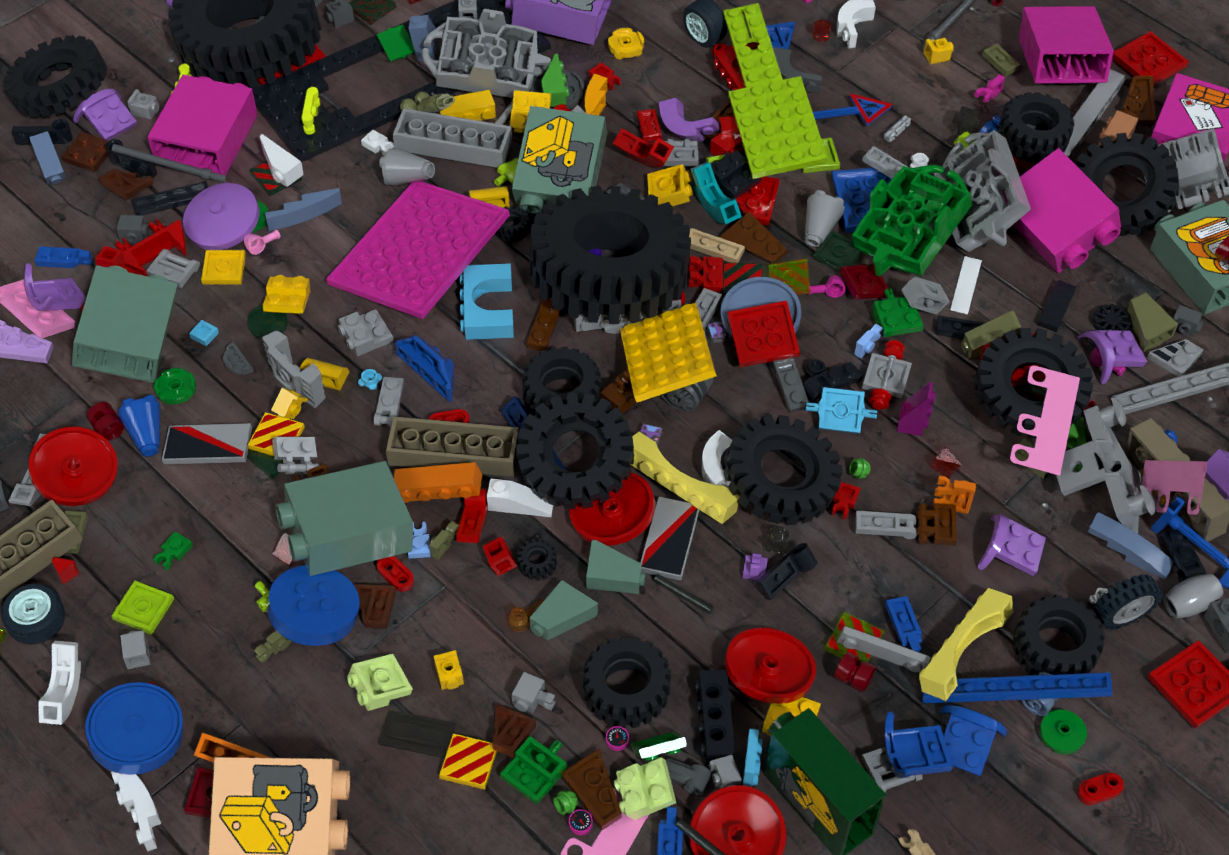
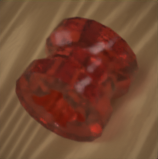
M825 19L815 21L813 38L819 42L829 40L831 23Z

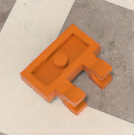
M939 476L937 484L944 485L945 487L938 486L935 488L934 496H939L941 499L934 498L933 505L934 503L956 505V512L968 514L975 494L976 483L965 480H954V483H951L947 477Z

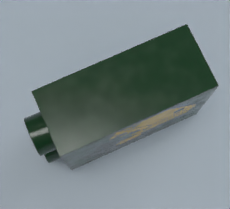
M810 708L796 717L791 712H786L779 716L769 728V732L772 735L770 744L765 749L768 758L764 776L832 855H847L875 834L886 793Z

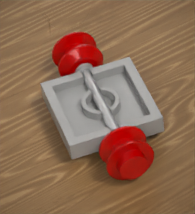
M890 340L885 344L884 356L874 353L871 355L862 389L872 391L869 403L877 410L888 408L891 397L902 399L912 363L901 360L905 346L898 340Z

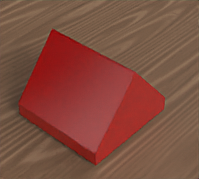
M52 558L62 584H65L79 574L74 560Z

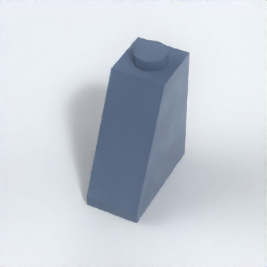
M428 15L410 16L409 32L418 61H423V48H428L430 50V58L436 59L438 38L431 42L430 47L423 45L426 36L436 29Z
M48 131L29 137L46 183L57 184L66 179Z

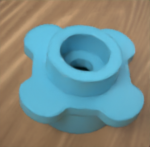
M367 369L362 372L358 384L374 390L377 388V383L382 380V375L373 369Z

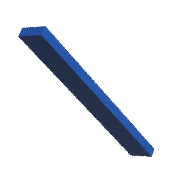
M1111 672L957 679L958 686L946 701L923 692V703L1113 696Z

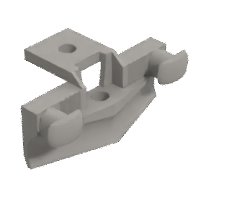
M1111 397L1113 405L1103 409H1099L1096 405L1083 411L1093 441L1065 451L1061 474L1057 475V479L1064 496L1105 481L1116 517L1122 525L1138 534L1139 516L1148 512L1152 516L1155 512V502L1151 492L1145 486L1140 485L1141 473L1128 459L1111 429L1112 426L1121 424L1123 427L1126 423V414L1122 404L1116 398ZM1094 453H1097L1103 462V469L1099 470ZM1117 464L1121 465V469L1119 471H1111L1113 466ZM1083 465L1081 471L1073 472L1075 466Z

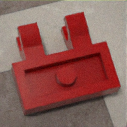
M690 256L689 287H702V290L706 288L722 293L723 258L703 256V261H701L698 257Z

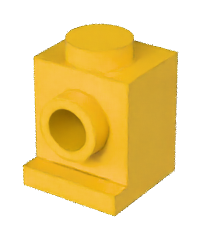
M946 38L932 41L926 39L923 53L930 64L950 60L954 48L952 42H948Z
M281 388L271 410L277 413V416L294 419L301 410L302 402H307L308 398L292 389Z
M456 650L434 656L435 668L442 690L455 689L459 685L464 684Z

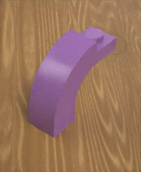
M677 98L659 102L660 114L664 124L683 140L690 139V141L702 142L703 134L710 135L720 130V123L713 117L694 122L686 121L683 104Z

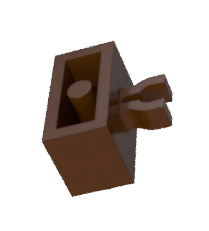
M628 369L623 373H619L614 381L609 385H605L600 392V399L603 398L611 402L612 409L617 407L622 414L636 403Z

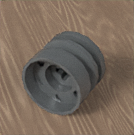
M713 378L662 394L661 396L673 408L683 412H693L713 385Z

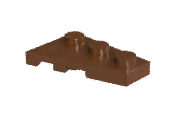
M1134 76L1126 101L1124 102L1122 112L1138 118L1136 125H1155L1153 76Z
M750 212L720 236L722 239L745 246L744 250L772 265L788 253L787 249Z
M600 748L561 773L562 779L572 792L576 794L578 800L591 814L601 830L622 818Z

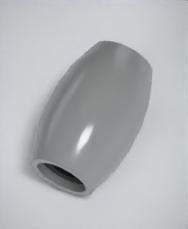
M1213 574L1197 575L1174 586L1163 597V603L1167 612L1174 619L1187 618L1207 610L1211 603L1217 602L1223 596V588Z

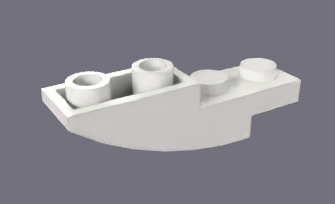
M111 771L114 783L119 784L120 790L116 791L119 804H124L127 811H131L134 823H139L140 829L136 830L139 844L144 843L147 851L156 849L157 845L152 827L161 824V821L148 790L137 775H126Z

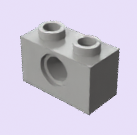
M913 277L901 289L912 308L936 315L950 302L940 284L919 277Z

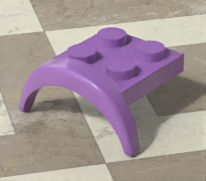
M111 88L98 91L87 100H84L76 109L73 117L74 123H78L84 114L98 134L106 140H111L137 125L135 118L121 102L122 96L118 91Z
M26 263L24 271L25 291L29 302L36 310L58 311L77 309L86 301V297L72 278L33 281L32 266L30 263Z
M1093 330L1086 331L1077 337L1078 341L1088 337L1098 346L1102 358L1101 384H1105L1108 381L1113 367H1143L1147 363L1131 331Z
M1001 514L993 515L990 518L992 521H995L993 534L977 568L979 570L985 569L992 559L996 557L1031 576L1035 575L1038 571L1046 537Z

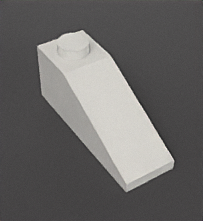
M263 134L260 135L263 153L276 182L288 187L304 175L300 160Z
M490 479L487 493L488 511L552 517L554 505L549 504L546 497L540 499L534 494L532 488L513 481Z

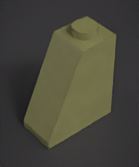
M1147 293L1135 296L1129 301L1127 313L1131 316V327L1143 353L1174 336L1178 323Z
M1014 310L965 333L961 346L969 359L980 357L983 346L990 344L998 336L1002 339L1003 334L1014 330L1016 335L1018 334L1019 329L1022 327Z

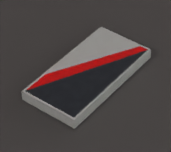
M250 423L169 426L162 462L163 464L246 462L252 426Z
M658 497L640 562L642 564V573L660 574L665 578L682 581L700 512L698 508L687 502Z

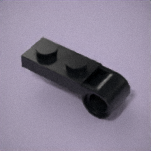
M57 119L51 126H13L12 128L16 145H31L29 137L47 131L53 145L67 144L73 139L69 123L65 119Z
M113 139L107 142L106 150L112 164L118 165L127 171L139 173L142 176H151L153 179L158 174L155 163L113 152V144L123 146L122 141Z
M848 362L810 377L804 382L803 387L813 402L818 404L822 398L823 387L841 389L861 381L863 374L852 362Z
M1178 530L1161 532L1160 539L1178 568L1179 583L1197 575L1207 574L1200 558L1186 536Z
M801 543L784 555L756 583L764 597L772 600L801 572L813 569L818 561L808 544Z

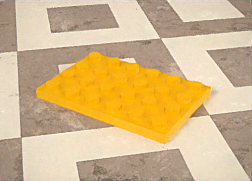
M696 302L686 304L672 311H665L663 314L652 318L647 317L642 321L630 323L620 328L633 394L637 403L717 376Z

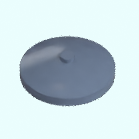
M770 277L749 278L733 286L724 297L721 305L722 325L727 335L733 340L728 311L787 300L796 333L801 321L800 301L796 293L780 280Z

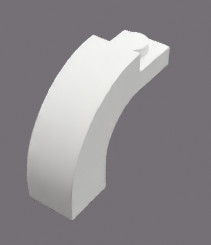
M849 0L841 7L838 14L836 34L837 37L843 36V41H846L848 48L856 47L857 32L854 25L862 21L874 20V1Z
M720 430L707 441L704 447L701 472L704 482L728 488L731 481H725L722 464L732 439Z
M54 641L52 643V673L49 687L45 695L39 700V723L62 725L73 708L81 671V661H78V643Z

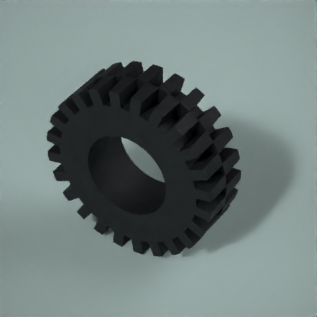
M173 0L172 5L174 9H170L168 12L170 19L168 23L182 63L190 67L191 76H205L213 81L226 83L228 80L229 84H241L242 81H247L249 88L258 87V78L265 77L268 84L276 82L274 73L278 71L285 77L292 74L293 71L290 63L299 67L303 66L306 63L304 54L313 55L316 50L314 43H319L321 38L319 33L321 31V24L314 0ZM265 16L253 25L238 29H227L239 21Z
M591 186V195L588 196L581 188L572 190V200L564 194L558 195L555 204L547 202L543 206V213L537 212L534 217V224L531 226L530 276H532V284L534 288H540V297L544 301L552 298V307L558 311L569 304V316L578 318L583 311L588 312V322L598 323L600 314L608 315L609 324H619L620 315L625 314L629 322L634 323L639 321L640 311L648 318L657 316L658 307L665 311L672 307V299L678 301L682 295V288L685 289L691 237H689V226L683 225V216L680 213L672 214L673 206L667 202L658 206V197L652 194L644 200H640V190L632 188L628 196L620 195V186H611V194H603L601 186ZM596 248L600 250H617L625 252L629 256L611 258L598 256L588 251Z

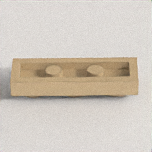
M693 228L690 229V249L713 257H721L724 261L738 264L744 253L745 246Z

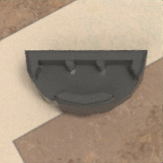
M234 341L227 345L223 355L225 367L237 375L253 373L252 366Z

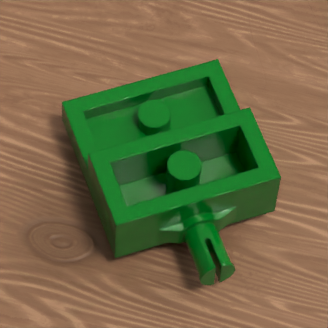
M891 288L884 291L886 300L873 302L872 314L876 324L883 328L882 333L884 337L923 331L924 326L918 310L910 306L906 297L895 298Z
M529 736L515 752V758L500 773L501 779L538 805L561 778V773L567 769V762L556 755L563 746L562 743L555 739L547 749Z

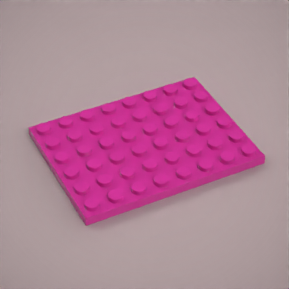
M422 181L412 182L326 278L327 284L424 319L510 216L509 210Z

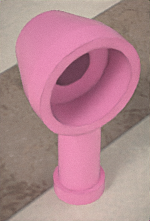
M274 230L263 237L256 234H248L244 238V244L251 254L257 255L264 250L266 243L280 239V233L278 230Z

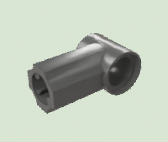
M667 758L666 763L671 782L683 786L684 790L692 795L702 796L711 776L710 770L702 765L694 764L689 766Z

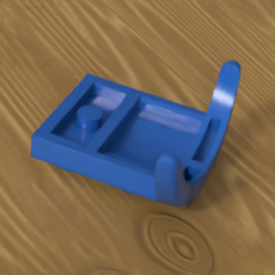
M943 706L940 712L951 715L943 737L953 767L980 777L995 733L998 732L1006 737L1007 729L1000 722L979 712L960 706Z
M893 712L887 713L884 724V746L888 763L896 777L908 778L913 775L952 770L953 765L940 725L893 730L894 714Z

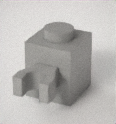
M526 672L522 674L512 693V704L522 712L534 713L538 704L552 711L556 703L554 701L555 695L545 692V680Z

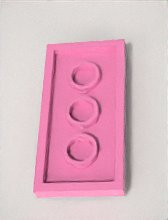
M24 280L0 287V303L40 339L75 327V321L63 310H36L28 300Z

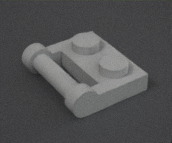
M163 249L146 272L147 276H163L170 282L178 283V288H182L190 276L198 271L200 262L194 259H185L172 254L170 250Z
M885 747L862 755L861 759L869 775L885 793L887 789L910 781L917 782L923 778L922 775H913L908 778H898L895 776L883 781L881 775L892 772L887 760Z

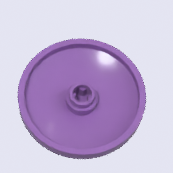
M234 183L217 184L203 190L191 200L183 216V227L189 239L196 246L206 250L227 249L239 244L246 235L252 233L259 219V205L253 193L246 187Z

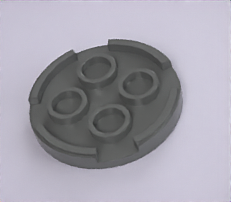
M564 70L562 74L565 73L566 84L564 85L568 86L569 97H566V107L570 109L582 100L584 96V82L574 71ZM536 76L534 78L530 92L542 93L541 81L544 76Z

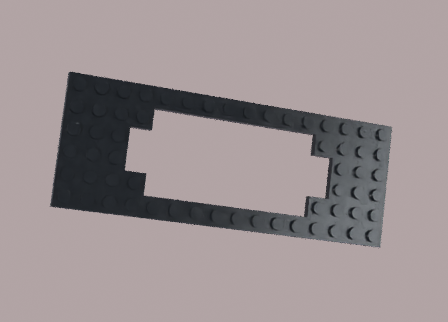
M458 0L449 2L422 15H428L435 28L447 21V17H459ZM476 0L477 20L480 18L483 9L503 12L506 24L512 25L513 10L505 7L506 0ZM463 13V16H473V13ZM408 20V21H406V22H404V23H402V24L404 25V27H405V29H406V31H407V33H408V35H409V37H410V39H411V35H410V32H409V22H410V20ZM537 31V53L540 54L551 49V43L541 32ZM376 35L294 70L287 77L284 75L278 77L274 83H265L252 89L256 108L293 156L300 160L301 163L400 118L402 113L400 108L401 102L409 98L415 102V96L418 92H426L429 96H433L435 94L450 95L459 90L436 86V81L357 117H354L346 106L329 113L320 102L317 117L314 116L315 132L311 135L305 134L302 114L308 88L316 87L319 94L328 91L329 86L323 79L324 77L383 52L384 50Z

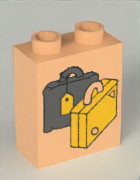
M215 757L209 855H335V850H346L348 822L347 820H337V800H348L349 770H339V761L334 759Z

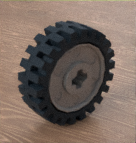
M1140 574L1138 577L1137 575L1132 576L1130 580L1127 578L1123 583L1119 582L1116 584V587L1108 589V593H1103L1101 595L1102 598H1099L1097 603H1095L1094 611L1105 628L1111 630L1115 628L1120 629L1123 625L1126 627L1131 622L1135 623L1137 619L1144 618L1145 614L1151 613L1152 609H1155L1161 603L1163 593L1151 575Z

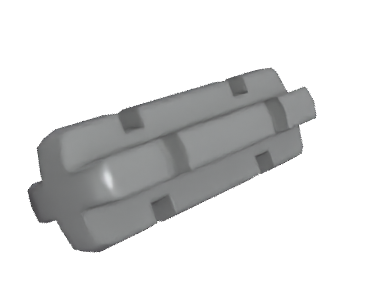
M907 115L900 118L890 130L884 133V140L892 142L895 137L911 124V118Z

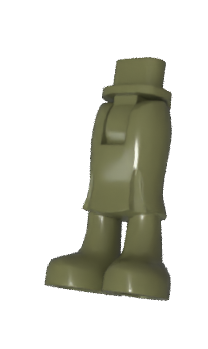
M418 92L415 96V102L410 98L404 99L400 104L401 112L403 108L429 113L438 112L448 108L455 102V98L449 94L429 96L426 92Z

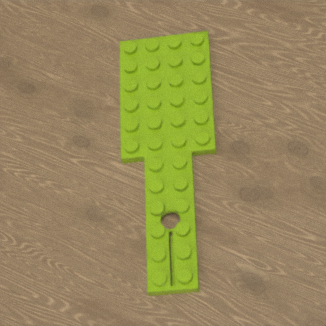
M759 3L724 10L725 21L745 85L743 89L729 91L728 93L752 178L755 179L828 163L802 78L798 76L782 79ZM750 42H757L759 44L755 50H751L746 45Z

